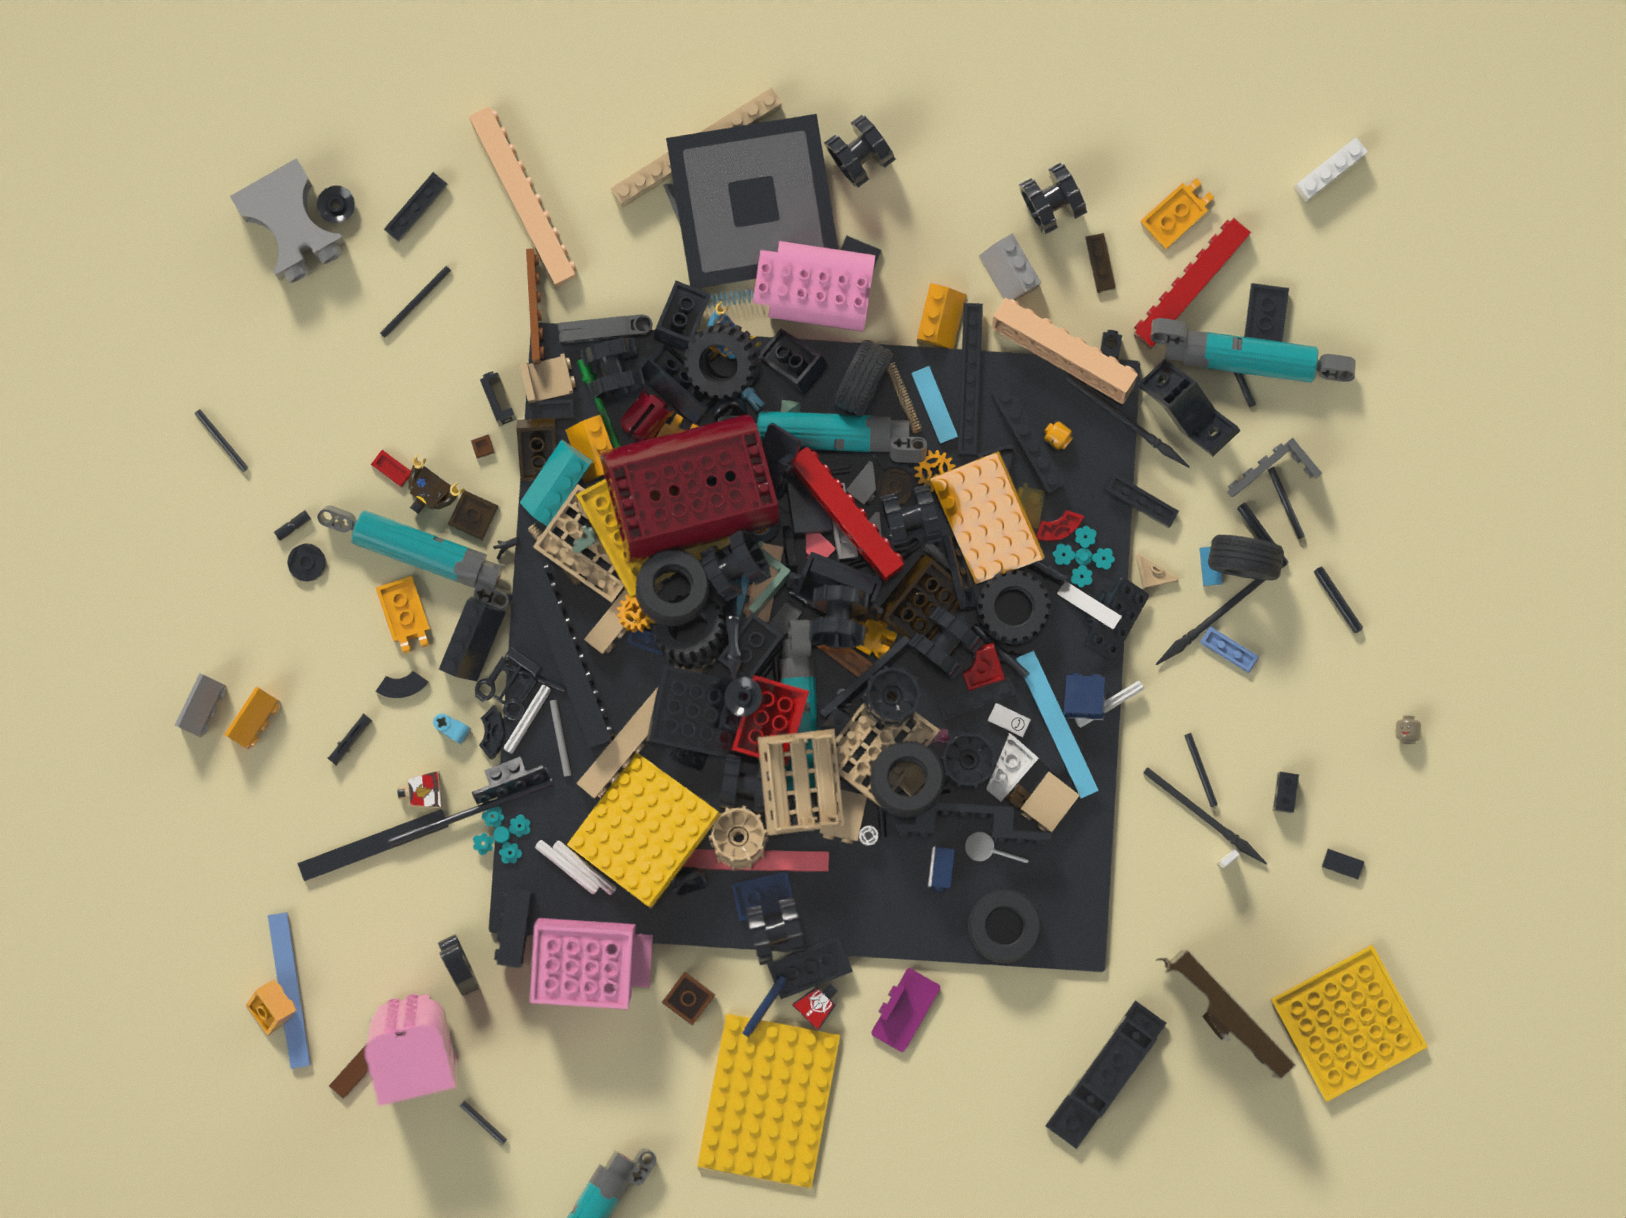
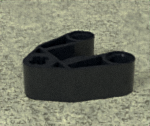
M456 934L439 941L438 945L441 950L439 953L461 995L465 996L479 989L480 986Z

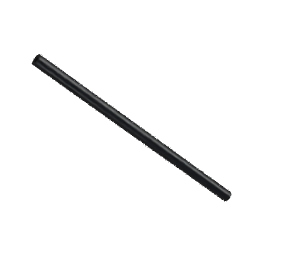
M551 778L487 803L388 839L389 845L391 847L553 785Z

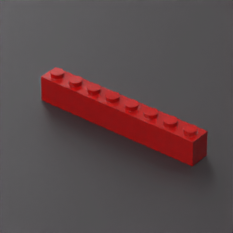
M1235 218L1231 221L1226 220L1220 228L1223 231L1218 236L1216 234L1212 236L1208 241L1210 246L1206 250L1202 248L1195 256L1198 258L1194 264L1190 262L1183 270L1185 272L1182 278L1177 277L1171 284L1173 287L1169 293L1165 291L1158 299L1161 301L1158 306L1155 307L1153 305L1146 313L1148 317L1145 321L1140 320L1135 325L1134 329L1136 331L1133 335L1149 349H1152L1156 344L1150 339L1152 321L1157 318L1177 320L1251 234Z
M808 446L799 452L792 471L885 583L902 570L904 565L902 556L891 549V543L887 538H882L878 527L874 523L871 524L868 521L865 511L862 508L858 509L854 504V498L843 490L841 482L831 476L828 466L821 464L818 454L814 450H810Z

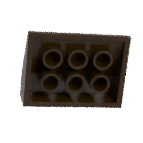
M922 554L880 606L883 609L881 619L902 637L907 636L910 641L916 633L932 641L941 630L929 618L935 609L939 606L953 615L959 608L952 576L932 558Z

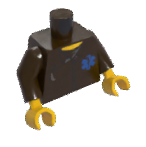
M416 455L412 461L413 466L409 474L408 485L410 494L416 500L410 506V509L419 514L425 506L432 511L450 506L465 489L457 490L459 482L452 486L427 467L423 466L426 458L419 462V455Z

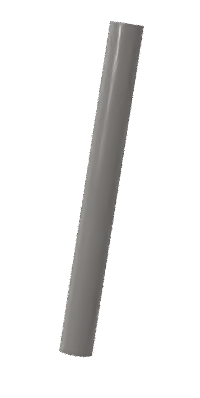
M557 700L550 701L563 774L564 777L571 776Z

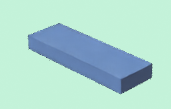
M1211 626L1200 641V644L1247 673L1251 671L1259 658L1258 655Z

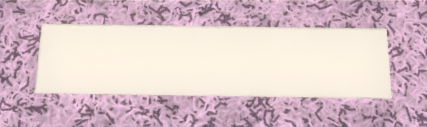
M1066 581L1057 592L1058 595L1114 629L1122 617Z

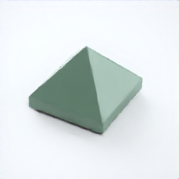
M782 400L781 412L800 413L801 402Z

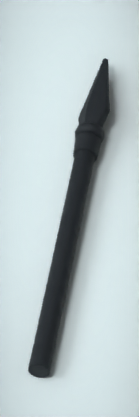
M1068 374L1065 378L1067 382L1143 437L1150 445H1153V448H1157L1161 454L1190 468L1170 445L1162 442L1160 438L1157 439L1152 433L1150 434L1071 374Z
M1255 579L1195 629L1189 631L1187 635H1183L1181 639L1176 640L1158 660L1156 665L1182 652L1200 633L1266 580Z
M1147 767L1143 773L1220 832L1239 851L1267 865V862L1246 840L1239 838L1238 834L1235 835L1233 831L1224 827Z

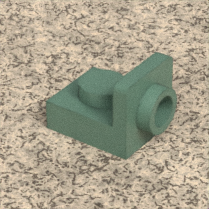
M586 526L582 527L583 532L587 536L586 539L582 536L573 542L575 546L572 547L575 555L596 542L594 538L597 536L591 527L588 529Z

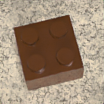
M684 971L661 1003L693 1026L716 994Z

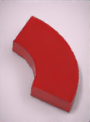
M1066 510L1063 516L1056 521H1041L1036 538L1038 541L1043 542L1064 539L1079 527L1084 516Z

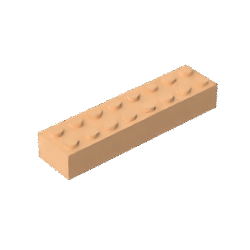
M1005 298L994 314L991 329L1119 403L1124 404L1134 388L1138 374L1135 373L1136 371L1133 368L1121 365L1112 356L1107 357L1097 347L1088 346L1083 339L1069 335L1066 329L1055 327L1050 320L1036 316L1033 310L1024 309L1017 301Z

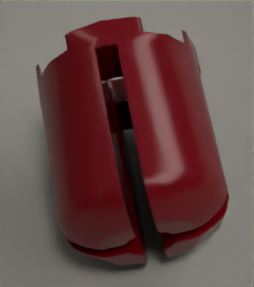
M647 388L641 392L620 421L622 428L628 434H632L637 428L632 437L638 442L654 438L675 412L674 410L670 412L667 409L669 405L657 395L653 396L646 393Z

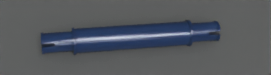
M780 975L749 1022H747L742 1034L749 1038L780 991H782L788 979Z

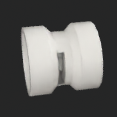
M865 826L860 830L859 839L864 845H873L878 839V832L872 826Z

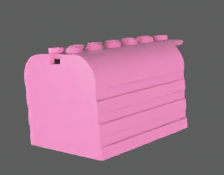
M779 241L778 252L760 251L753 303L769 305V318L864 332L875 255Z
M538 918L534 927L530 1003L628 1009L631 1001L632 987L650 988L653 935L635 934V924Z
M411 994L406 996V999L400 1001L398 998L388 1000L387 1004L378 1007L377 1012L371 1018L365 1056L369 1064L370 1075L373 1079L374 1091L377 1094L378 1106L456 1087L458 1060L456 1052H454L452 1038L450 1037L449 1025L446 1022V1014L438 1002L429 999L430 995L428 994L420 996ZM406 1032L405 1035L396 1037L397 1033Z

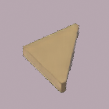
M1140 554L1135 555L1143 589L1178 582L1177 577L1171 575L1158 565L1150 562Z

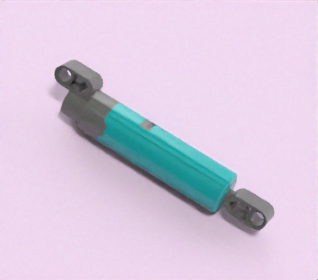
M1164 318L1154 319L1151 324V341L1156 344L1166 345L1164 359L1182 361L1183 365L1309 383L1314 381L1316 371H1319L1321 378L1327 380L1350 382L1355 378L1356 361L1354 358L1324 354L1318 360L1319 351L1316 346L1188 330V325L1183 321Z
M760 411L757 423H755L761 442H763L768 425L774 423L801 441L800 449H805L808 446L810 450L890 452V458L895 462L920 463L926 459V440L921 437H909V421L890 420V416ZM725 415L720 417L718 422L738 416Z
M330 505L325 506L317 515L318 522L323 526L343 533L352 530V544L475 588L474 598L499 609L507 607L512 600L511 592L506 588L498 586L504 566L486 560L487 554L439 538L366 510L360 513L358 520H356V517L351 512ZM324 512H329L332 516V519H326L324 516ZM344 519L347 520V524H348L347 526L344 525V524H345V521H343ZM482 589H485L486 595L482 594ZM498 595H503L506 598V602H500Z
M809 620L788 621V639L782 640V659L779 660L780 683L809 691L798 733L818 731L815 658H811ZM807 739V742H805L806 750L812 749L811 739ZM813 753L806 754L808 769H813ZM791 757L788 766L784 765L785 772L792 771ZM815 772L808 773L809 787L816 788ZM785 776L787 791L794 790L793 776ZM795 795L792 797V810H796ZM810 795L811 807L813 808L815 807L814 796ZM793 814V825H798L796 814ZM806 830V831H798V832H809V831H815V830Z
M643 1148L637 1153L634 1160H631L615 1150L606 1166L599 1164L567 1218H610L630 1183L632 1182L635 1185L644 1183L656 1163L655 1154L650 1149ZM651 1154L649 1162H642L643 1155ZM638 1163H640V1165L643 1166V1167L645 1168V1170H643L642 1168H640V1167L638 1166ZM638 1171H639L640 1177H639V1178H638V1177H635V1178H634V1176H633L632 1174H633L634 1172H635V1173H638Z

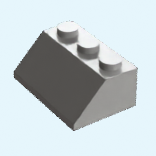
M1013 233L996 242L979 255L1004 299L1017 300L1040 287L1041 281Z
M199 673L175 726L199 737L202 734L205 735L210 727V724H208L210 718L214 717L218 710L216 705L219 699L222 700L226 694V689H224L226 685Z

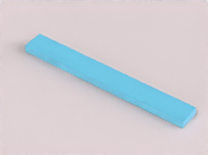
M1034 650L1016 658V661L1030 673L1025 680L1080 799L1099 791Z

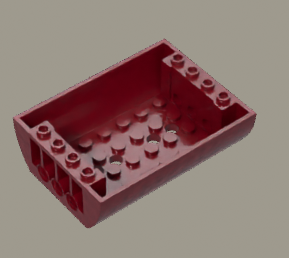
M749 414L599 452L628 564L646 560L662 550H685L728 539L729 536L743 529L751 533L774 527L778 524V503L758 428ZM727 471H732L735 474L733 482H728L725 479ZM708 476L716 478L717 483L714 487L707 485L706 479ZM675 485L679 488L677 496L669 494L670 486ZM656 490L660 493L658 501L651 500V491Z

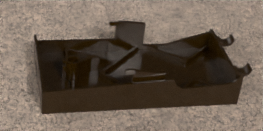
M1181 950L1171 960L1167 958L1156 959V961L1162 960L1164 967L1168 968L1165 973L1172 970L1180 972L1208 998L1209 1007L1202 1017L1221 1041L1224 1038L1229 1041L1230 1039L1227 1037V1034L1231 1032L1253 1053L1262 1065L1265 1064L1274 1072L1273 1078L1282 1079L1296 1066L1188 950Z

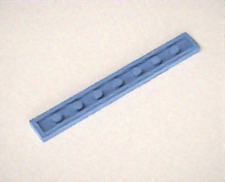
M288 912L268 915L277 981L282 986L287 998L292 1000L296 1009L293 1016L284 1023L290 1068L310 1066Z

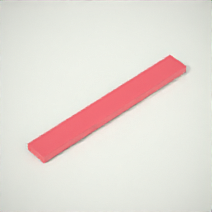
M695 849L682 866H693L700 870H732L731 867L726 866L722 862L718 863L715 850ZM764 851L765 858H761L751 869V871L828 872L829 852ZM745 868V869H735V870H750V869H749V868Z

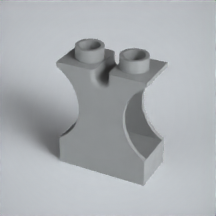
M297 158L230 196L240 215L247 223L264 226L275 235L279 255L273 272L279 281L287 278L289 283L297 282L309 274V270L306 267L308 264L304 259L306 252L312 251L324 265L340 257L343 253L339 247L346 244L341 234L327 232L311 221L307 209V198L312 183Z

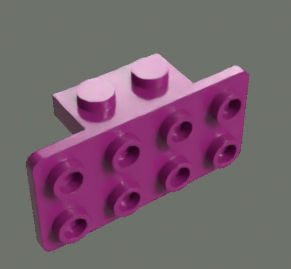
M908 968L898 986L893 985L888 994L891 998L888 1003L883 1002L878 1012L881 1015L871 1031L872 1036L896 1050L904 1052L938 994L940 985L915 970Z

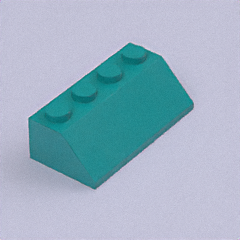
M561 440L520 501L521 505L531 516L548 526L594 461Z

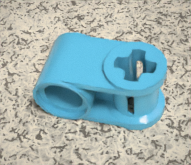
M438 714L433 720V725L437 730L461 745L471 729L469 726L446 714ZM445 717V722L447 723L446 727H438V719H443Z

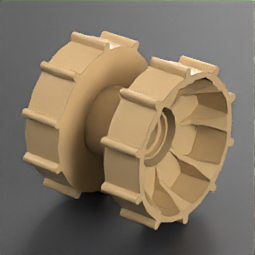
M743 806V808L730 810L726 808V811L718 817L713 825L712 835H709L710 841H713L710 844L715 849L718 863L722 862L726 866L731 867L732 871L745 868L751 870L754 864L761 858H765V845L768 842V837L765 836L768 833L767 830H764L763 824L760 821V814L755 815ZM742 835L744 840L741 843H736L734 837Z

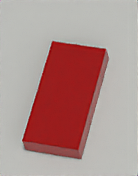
M381 450L371 463L374 468L401 488L409 479L411 470L384 450Z

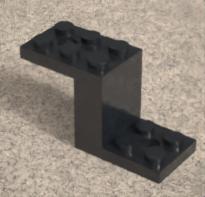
M1166 359L1160 362L1137 384L1142 391L1163 406L1182 434L1212 457L1241 431L1237 425L1214 408L1196 381Z

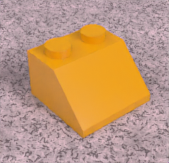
M274 979L256 989L245 1005L267 1036L288 1021L296 1011L292 1000L287 998L282 986L277 984Z

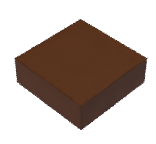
M489 434L471 440L477 459L495 453Z

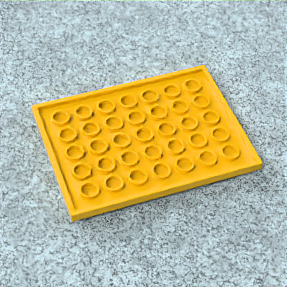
M726 1013L697 1167L812 1188L840 1035L761 1020L748 1038L742 1032L751 1018Z

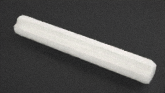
M1137 681L1105 701L1104 713L1144 689L1142 683ZM1075 719L1079 727H1083L1093 721L1092 719Z
M541 686L504 746V750L511 754L514 752L551 692L549 687Z
M543 840L536 844L535 848L591 894L597 892L599 886Z
M557 841L554 844L553 849L609 895L615 892L617 887L561 841Z

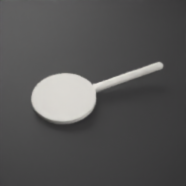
M976 832L970 835L965 844L966 853L971 859L976 861H984L992 853H996L1025 863L1029 862L1028 859L994 849L992 838L983 832Z

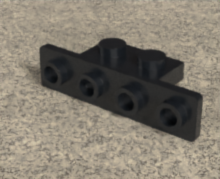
M521 757L484 770L489 786L473 791L472 795L477 805L487 803L494 798L505 796L515 790L542 782L549 778L544 765L526 771Z

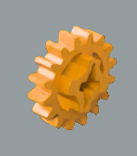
M931 450L928 451L926 459L919 463V467H914L915 470H918V473L914 476L920 477L918 484L924 483V486L928 485L930 490L934 491V486L930 480L932 476L930 468H935L938 465L937 470L940 471L939 474H934L932 477L945 473L942 468L944 462L947 465V470L950 471L951 468L955 467V464L949 463L952 458L946 459L945 452L939 455V450H936L935 454ZM931 458H938L935 463L929 464L926 462ZM922 467L927 471L926 479L923 477Z
M636 594L632 597L626 595L627 600L620 601L622 607H617V610L620 612L617 614L620 620L619 623L627 631L631 629L633 633H636L637 629L643 632L644 627L650 629L649 624L656 622L648 618L640 609Z

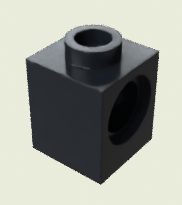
M1107 330V332L1102 334L1100 350L1107 357L1119 358L1122 335L1118 334V331ZM1106 341H1115L1116 347L1112 349L1108 348L1106 346Z

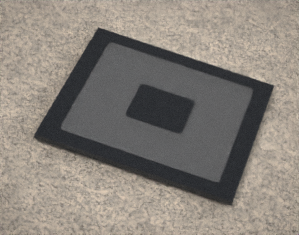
M817 114L666 138L690 286L703 288L756 279L760 251L778 252L779 241L839 250Z

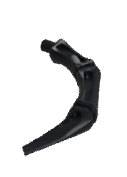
M732 599L726 601V631L729 637L728 664L732 681L738 678L741 653L738 646L740 623L739 616L737 615V601Z

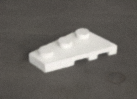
M1009 733L986 790L1001 802L1039 758Z

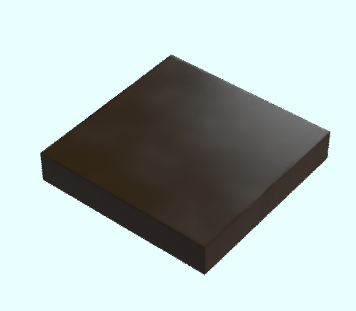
M464 490L448 525L483 541L499 506Z

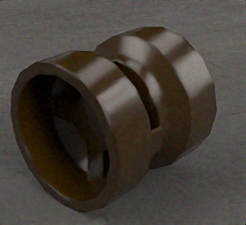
M1017 783L1014 791L1008 793L1005 799L1017 810H1020L1023 802L1028 800L1031 795Z

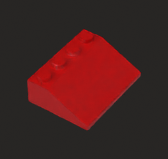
M754 675L753 680L759 684L762 690V703L756 712L741 717L732 750L760 758L758 738L798 733L809 691ZM790 742L782 743L783 752H790ZM784 756V765L788 766L791 756Z

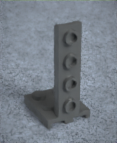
M1292 438L1285 445L1282 443L1277 445L1273 449L1274 454L1269 458L1265 455L1257 462L1259 464L1257 468L1253 470L1251 467L1242 474L1244 478L1240 482L1237 479L1228 486L1230 490L1227 493L1231 497L1237 495L1290 450L1293 452L1291 454L1293 459L1297 463L1302 462L1305 466L1303 470L1309 478L1314 477L1317 479L1322 472Z

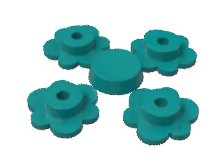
M1084 526L1083 529L1078 528L1075 531L1077 536L1075 541L1083 547L1076 554L1071 551L1070 545L1065 546L1064 544H1058L1053 552V556L1056 557L1055 562L1058 565L1063 563L1068 565L1070 560L1074 558L1080 564L1078 569L1072 571L1073 576L1071 577V582L1078 584L1079 587L1092 583V578L1090 577L1092 571L1087 570L1085 566L1092 559L1096 562L1097 568L1103 567L1104 569H1109L1111 563L1115 560L1112 556V550L1109 548L1104 550L1099 548L1093 556L1091 551L1086 549L1090 544L1095 543L1094 538L1096 537V531L1088 526Z
M496 806L482 813V819L486 821V826L492 825L496 829L493 832V837L487 836L486 833H482L481 836H474L473 842L475 844L473 849L478 850L480 855H485L488 851L493 850L492 844L495 840L497 843H504L503 849L499 851V854L502 856V862L506 864L509 862L516 863L517 858L521 857L522 852L518 849L517 844L511 845L507 841L510 838V833L516 834L517 837L529 834L530 821L528 819L525 820L523 815H518L516 819H511V826L508 830V828L500 826L501 821L504 819L500 807Z

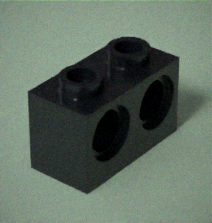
M1277 773L1272 811L1294 813L1299 774Z

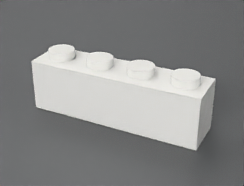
M1355 137L1298 182L1294 187L1305 202H1308L1365 157L1368 151Z

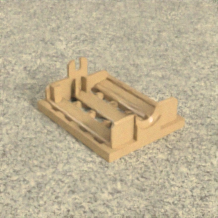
M577 484L533 548L612 603L624 585L621 580L611 575L614 567L599 538L595 537L596 542L587 547L596 554L593 560H590L580 552L575 555L572 546L563 541L567 535H570L575 540L582 536L584 539L587 538L582 530L583 526L577 522L581 515L587 518L576 497V494L585 489ZM569 507L578 512L574 519L565 514ZM556 526L565 532L561 539L552 533ZM549 551L550 553H552V554H553L554 556H556V557L554 558V557H553L552 555H550L549 553L547 554V552ZM599 557L612 565L608 572L594 563Z
M891 693L886 695L890 702L897 700V697ZM863 703L835 739L838 744L836 750L839 776L880 806L874 799L875 797L870 785L866 788L861 784L867 775L870 776V770L880 752L890 744L896 743L893 740L902 729L909 733L903 741L923 744L927 739L928 741L924 744L927 747L940 730L916 712V714H913V719H911V722L915 724L912 730L905 726L909 720L907 719L904 723L900 724L899 728H896V726H884L880 731L874 727L876 722L869 716H865L867 712ZM848 728H849L850 731H849V732L847 733V735L844 737L843 735L847 732V730H848ZM872 730L878 736L868 746L863 740ZM861 744L866 751L857 762L851 756ZM848 760L855 765L849 774L842 770ZM901 762L892 768L889 774L890 786L892 785L893 791L915 763ZM902 770H904L900 778H898V775L901 773Z
M828 729L758 738L768 835L844 826L835 730ZM807 739H811L812 749L806 750L805 742H807ZM790 742V752H783L782 743ZM813 753V769H808L806 754ZM784 756H791L792 771L785 772ZM815 772L816 788H810L808 773ZM785 776H793L794 790L787 791ZM811 792H817L818 807H811ZM787 795H795L796 810H789ZM812 812H819L818 823H815L817 817H813ZM789 815H797L798 825L790 826Z

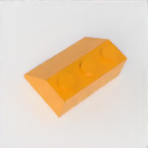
M930 283L916 342L954 349L966 294L946 286Z
M601 415L581 421L565 430L570 445L594 461L583 476L584 484L605 477L599 452L612 449Z
M256 686L224 735L246 749H249L250 746L253 748L259 740L257 736L260 731L264 732L268 727L270 716L275 715L279 710L280 705L278 704L280 701Z

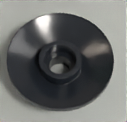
M342 186L327 187L320 193L317 199V210L320 216L330 223H342L348 220L355 209L353 195ZM335 203H340L338 209L333 208Z
M737 678L726 689V705L736 715H751L758 710L762 703L763 694L761 687L751 678ZM745 694L749 696L747 701L743 700Z

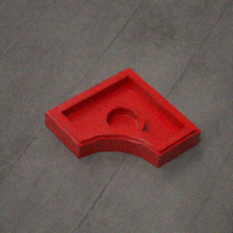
M994 643L979 647L975 652L974 663L970 668L963 671L969 691L1005 680Z

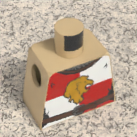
M439 771L409 778L408 787L397 788L398 799H409L410 806L443 808Z

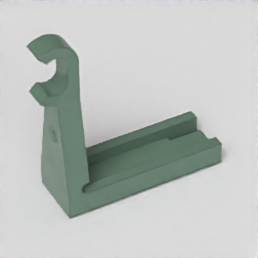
M759 541L758 545L763 550L768 564L779 573L749 607L756 616L759 615L787 582L789 574L792 573L762 548L763 541Z

